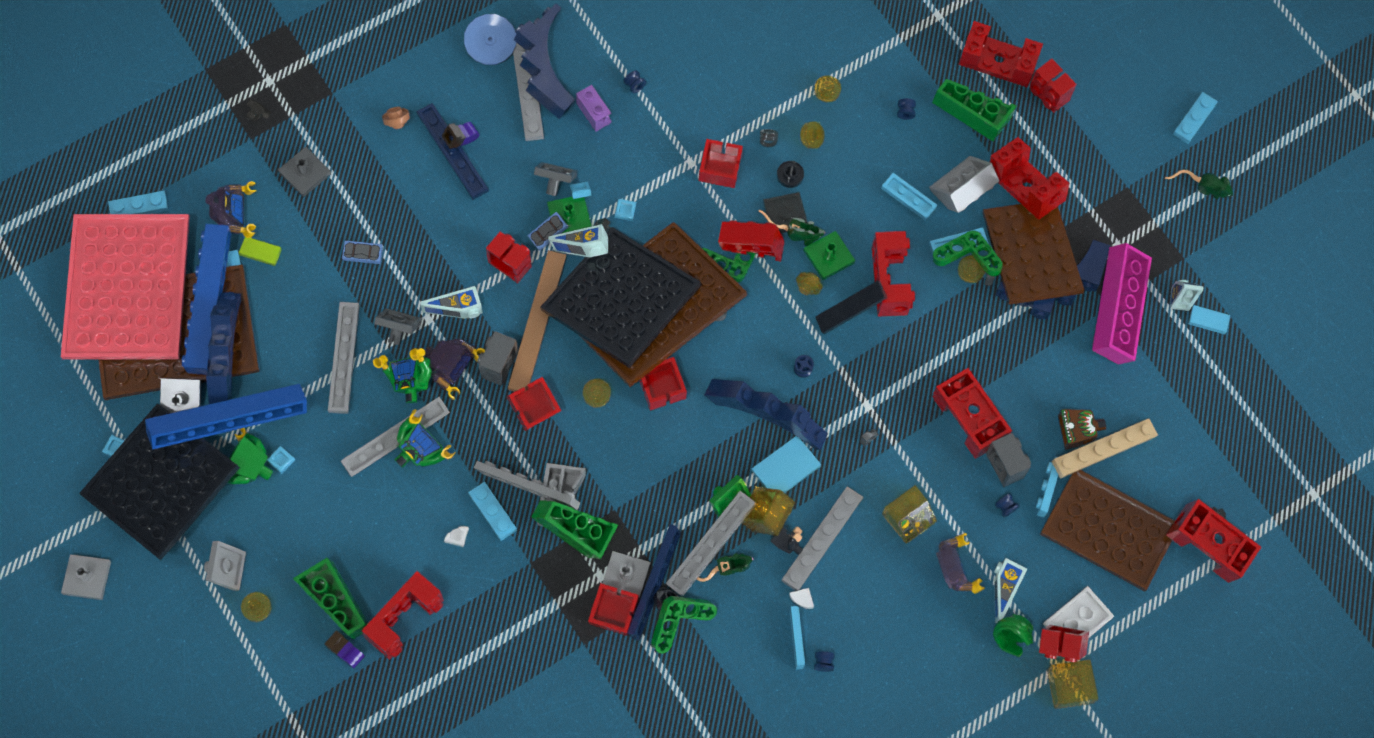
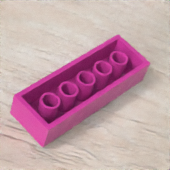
M1128 243L1109 247L1092 351L1116 364L1133 362L1136 359L1152 260L1150 256Z

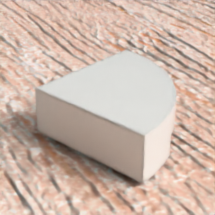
M461 526L452 530L446 535L444 542L464 547L469 527Z
M809 588L789 593L791 600L805 609L814 608Z

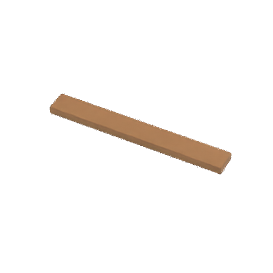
M548 250L509 382L508 390L515 392L523 387L525 388L531 382L549 320V315L541 311L540 306L558 288L567 257L566 254Z

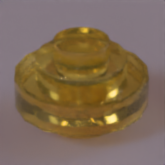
M829 75L822 76L816 81L814 93L819 100L833 102L840 96L841 84L835 77Z
M806 122L802 126L800 136L803 145L809 149L819 148L822 145L824 130L818 122Z
M973 255L962 258L958 264V275L965 282L976 283L985 274L984 269Z
M800 272L796 277L799 291L802 294L817 295L821 292L823 286L820 283V279L813 273Z
M601 379L588 381L583 388L585 402L592 407L606 405L611 398L609 384Z
M261 592L250 593L242 601L241 611L245 618L251 622L263 621L271 613V602Z

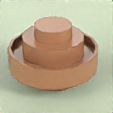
M401 107L390 108L382 116L384 125L394 129L404 127V124L410 118L409 111Z

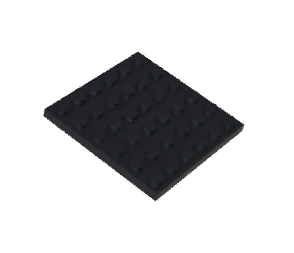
M612 227L607 232L608 253L594 257H585L540 308L541 311L630 368L700 288L701 283Z
M157 403L79 494L159 560H162L240 467L203 438L152 449L146 433L145 419L170 414V412Z

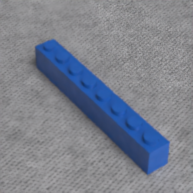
M206 224L205 231L202 230L201 242L203 244L202 248H199L198 251L200 264L196 266L197 283L193 285V295L195 296L194 301L190 303L192 316L191 319H188L187 323L189 336L185 338L184 343L186 355L182 356V367L185 368L188 374L207 375L210 367L208 349L212 336L210 314L213 306L218 304L221 293H223L232 234L228 225Z
M300 384L145 419L146 433L152 449H157L307 413V399Z

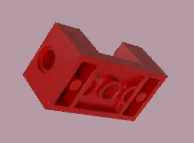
M974 21L959 65L1028 88L1043 43L1026 38L1023 47L1020 48L988 37L991 26ZM1000 56L1004 61L997 62L994 57Z
M1017 137L992 154L990 163H992L999 178L998 183L1039 220L1066 201L1070 183L1058 172L1049 176L1048 179L1028 162L1031 148ZM1023 183H1030L1032 186L1025 187Z
M906 231L875 232L871 246L874 282L880 281L887 295L886 300L877 304L878 317L908 315L909 310L913 307V302H915V292L911 290V284L890 285L891 278L890 274H887V267H889V264L903 263L904 256H907L908 253L907 249H910V240L906 238Z
M969 368L935 388L932 396L942 412L947 409L951 411L968 437L964 444L975 459L985 454L993 441L1012 432V429ZM976 406L979 412L972 414L969 412L968 407Z
M1200 499L1185 505L1166 536L1181 547L1192 543L1217 563L1213 572L1228 583L1243 577L1261 549L1260 545ZM1215 534H1219L1222 537L1221 544L1216 543L1214 539Z
M418 571L413 574L362 630L365 639L389 660L392 657L396 658L402 651L401 647L403 644L400 641V637L389 628L395 625L402 611L405 613L411 607L412 601L429 615L433 612L437 613L443 606L442 602L444 599L441 591Z

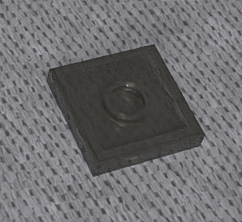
M799 192L763 199L765 212L773 223L788 226L793 218H801L805 220V223H808ZM779 229L780 233L787 232L784 229Z

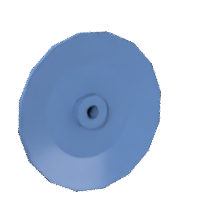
M485 14L475 18L468 25L464 33V45L468 54L475 61L484 65H496L512 55L516 46L514 41L516 33L513 25L506 18L496 14Z

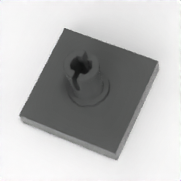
M307 147L303 148L278 169L279 174L302 197H305L331 175V171Z
M541 162L535 167L534 175L549 178L546 194L556 196L560 181L571 183L576 178L578 170Z
M386 308L376 316L374 324L391 328L388 342L391 344L394 342L395 345H399L402 332L412 334L421 326L422 318Z

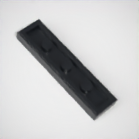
M874 282L815 316L823 334L830 332L886 300L887 295L881 282Z

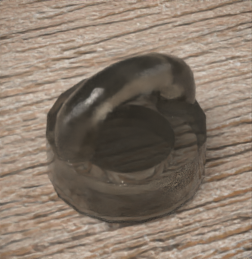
M763 129L760 131V144L762 146L773 147L777 144L778 132L776 130Z

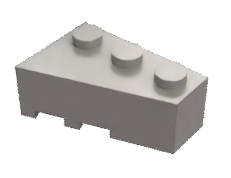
M547 463L543 486L548 487V485H552L558 488L561 493L568 491L576 495L586 476V468ZM541 497V499H540V500H545V501H551V500L546 499V498H544V497Z

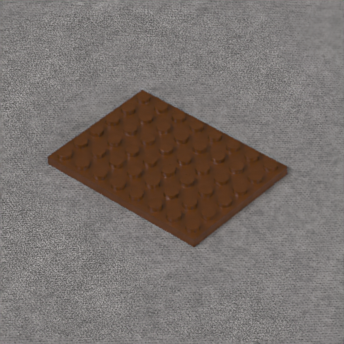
M672 222L642 246L700 281V288L630 368L582 338L629 387L638 382L747 296V291L675 222Z
M242 264L226 268L223 293L233 292L241 294L232 357V377L259 372L244 267ZM195 273L186 274L180 359H98L104 400L161 390V378L202 379L201 383L207 382L206 375L188 374L185 368L182 367V356L186 355L185 338L189 336L187 323L188 319H191L192 316L190 303L194 301L195 296L193 295V285L197 283Z

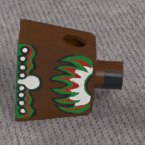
M1062 409L1058 414L1065 450L1091 443L1097 438V431L1106 430L1105 419L1094 420L1091 410Z

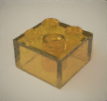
M755 487L750 499L756 503V506L742 524L752 532L778 536L792 511L795 501L782 490Z
M1091 660L1054 664L1047 669L1054 709L1094 704L1098 700Z

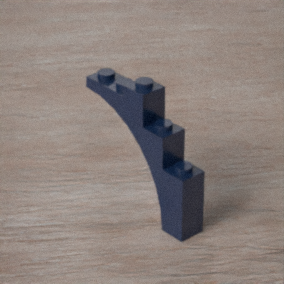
M555 4L552 8H546L542 13L543 17L541 19L538 17L533 23L529 20L525 25L520 24L515 30L517 34L514 41L526 50L521 56L523 60L520 66L532 75L527 81L529 85L526 92L560 119L571 107L575 99L557 79L548 55L547 39L549 28L561 10V7Z
M1093 240L1085 257L1077 265L1085 291L1096 292L1111 245ZM1000 282L995 296L1008 301L1003 282ZM1076 295L1018 304L1023 307H1031L1029 314L1035 318L1048 319L1054 301H1058L1061 305L1072 306Z
M221 293L218 304L213 306L210 314L212 331L208 344L210 367L206 375L209 404L232 399L233 343L236 320L241 303V294Z
M712 379L704 394L715 405L741 410L782 427L805 441L815 450H821L828 435L823 428L810 418L811 414L800 404L783 403L770 392L754 391L744 381Z

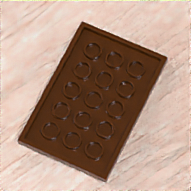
M1022 204L983 209L982 214L992 248L1002 261L1000 276L1009 305L1083 294L1084 287L1058 207L1039 220Z
M1079 470L1072 473L1040 535L1145 592L1172 542V539L1166 536L1175 521Z

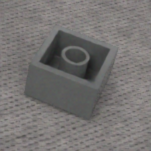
M495 331L493 336H489L486 342V351L480 354L477 363L479 364L481 378L502 386L518 354L516 339Z
M1013 433L993 441L986 452L1003 487L1023 479L1031 468L1029 457L1026 454L1024 455L1021 449V442L1017 437L1015 438Z

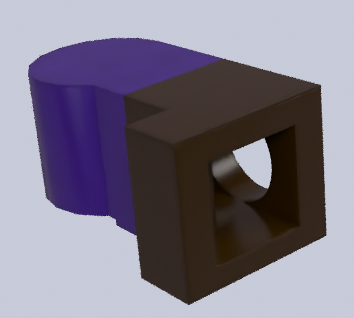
M466 122L463 125L448 124L442 134V138L449 149L470 144L479 137V133L472 122ZM449 136L454 137L452 141L449 139Z
M337 630L324 643L328 650L353 669L365 657Z

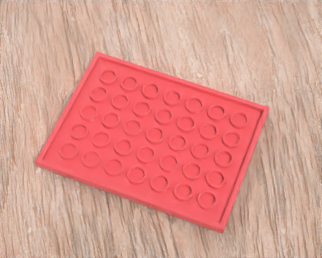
M74 214L61 348L62 359H180L190 220L188 214Z

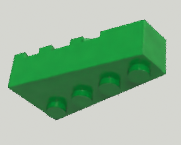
M948 79L936 91L932 102L993 142L1012 118L1017 107L1014 104H1005L996 97L992 99L984 96L985 93L980 91H971L969 87Z
M540 500L531 517L587 558L594 559L602 558L618 526L615 523L607 522L604 519L577 511L555 501Z
M325 558L293 578L348 636L355 639L363 634L362 630L368 623L333 561Z

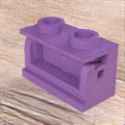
M592 85L576 93V104L595 131L611 123L608 116L611 112Z

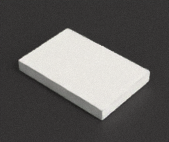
M1087 586L1047 619L1043 625L1045 627L1055 625L1089 631L1090 638L1109 622L1114 615Z

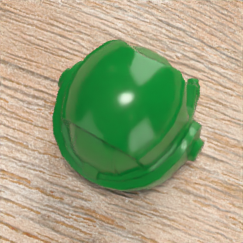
M1012 614L996 623L993 631L994 640L1001 650L1020 657L1023 654V649L1017 646L1016 643L1025 642L1027 646L1033 644V625L1025 617Z

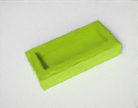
M245 237L239 255L275 266L282 249L279 246Z

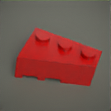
M734 220L729 222L722 221L718 239L722 250L745 255L746 251L757 253L760 258H763L764 255L776 257L775 261L781 262L785 241L776 224L770 222L758 224L752 221L747 223H740Z

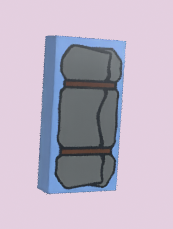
M555 212L527 236L540 251L550 243L548 240L549 236L561 234L568 228V225Z
M345 241L342 259L344 261L380 264L383 245Z

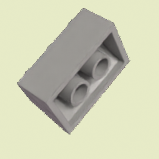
M969 156L929 188L947 209L959 213L965 210L973 201L978 200L986 191L992 189L999 182V178L992 163Z

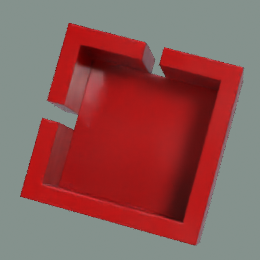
M1050 59L1035 71L1029 88L1035 96H1038L1043 101L1044 106L1054 113L1070 101L1077 84L1067 73H1064L1053 82L1052 79L1063 72V69L1053 59Z
M706 139L698 181L735 188L743 146L726 143L725 154H723V142Z
M500 231L486 247L488 263L518 284L532 267L530 250L523 244L514 243L515 240L511 235L503 234Z
M674 357L664 360L639 380L650 411L666 406V401L672 404L686 399L687 390Z
M543 377L506 397L514 412L519 411L520 414L517 415V418L525 431L561 411Z
M600 583L588 623L627 636L632 622L630 614L634 615L639 595L621 590V596L617 595L618 588Z
M1048 625L1042 629L1039 653L1045 654L1044 657L1056 659L1057 656L1065 657V661L1077 662V660H1080L1087 654L1089 631Z

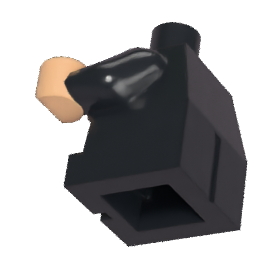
M783 522L770 537V541L777 548L789 554L794 551L799 555L803 551L799 546V541L802 539L800 535L802 530L799 527H795L791 532L788 530V525Z

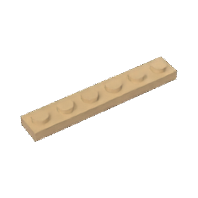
M1146 419L1052 460V463L1061 479L1157 437L1158 434L1150 419Z

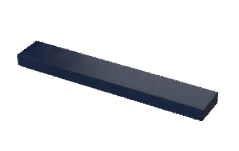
M433 103L416 111L421 122L472 200L489 192L488 187L461 146L449 149L445 143L442 134L447 125ZM449 136V139L452 141L454 137Z
M669 525L627 632L634 640L639 641L641 639L654 605L653 596L662 585L681 536V532L675 525Z

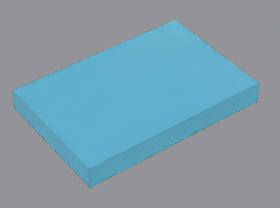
M795 436L754 466L751 471L776 500L820 468L821 464L802 440Z

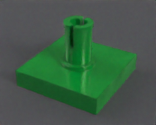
M568 197L547 202L550 216L557 212L568 225V228L562 233L592 227L584 197L576 199Z
M836 231L806 246L803 250L823 281L855 264L854 257Z
M738 475L723 488L717 486L713 491L714 496L709 502L718 518L740 491L754 501L743 479Z

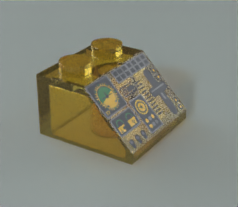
M916 485L887 505L882 512V515L906 544L937 522L928 500Z

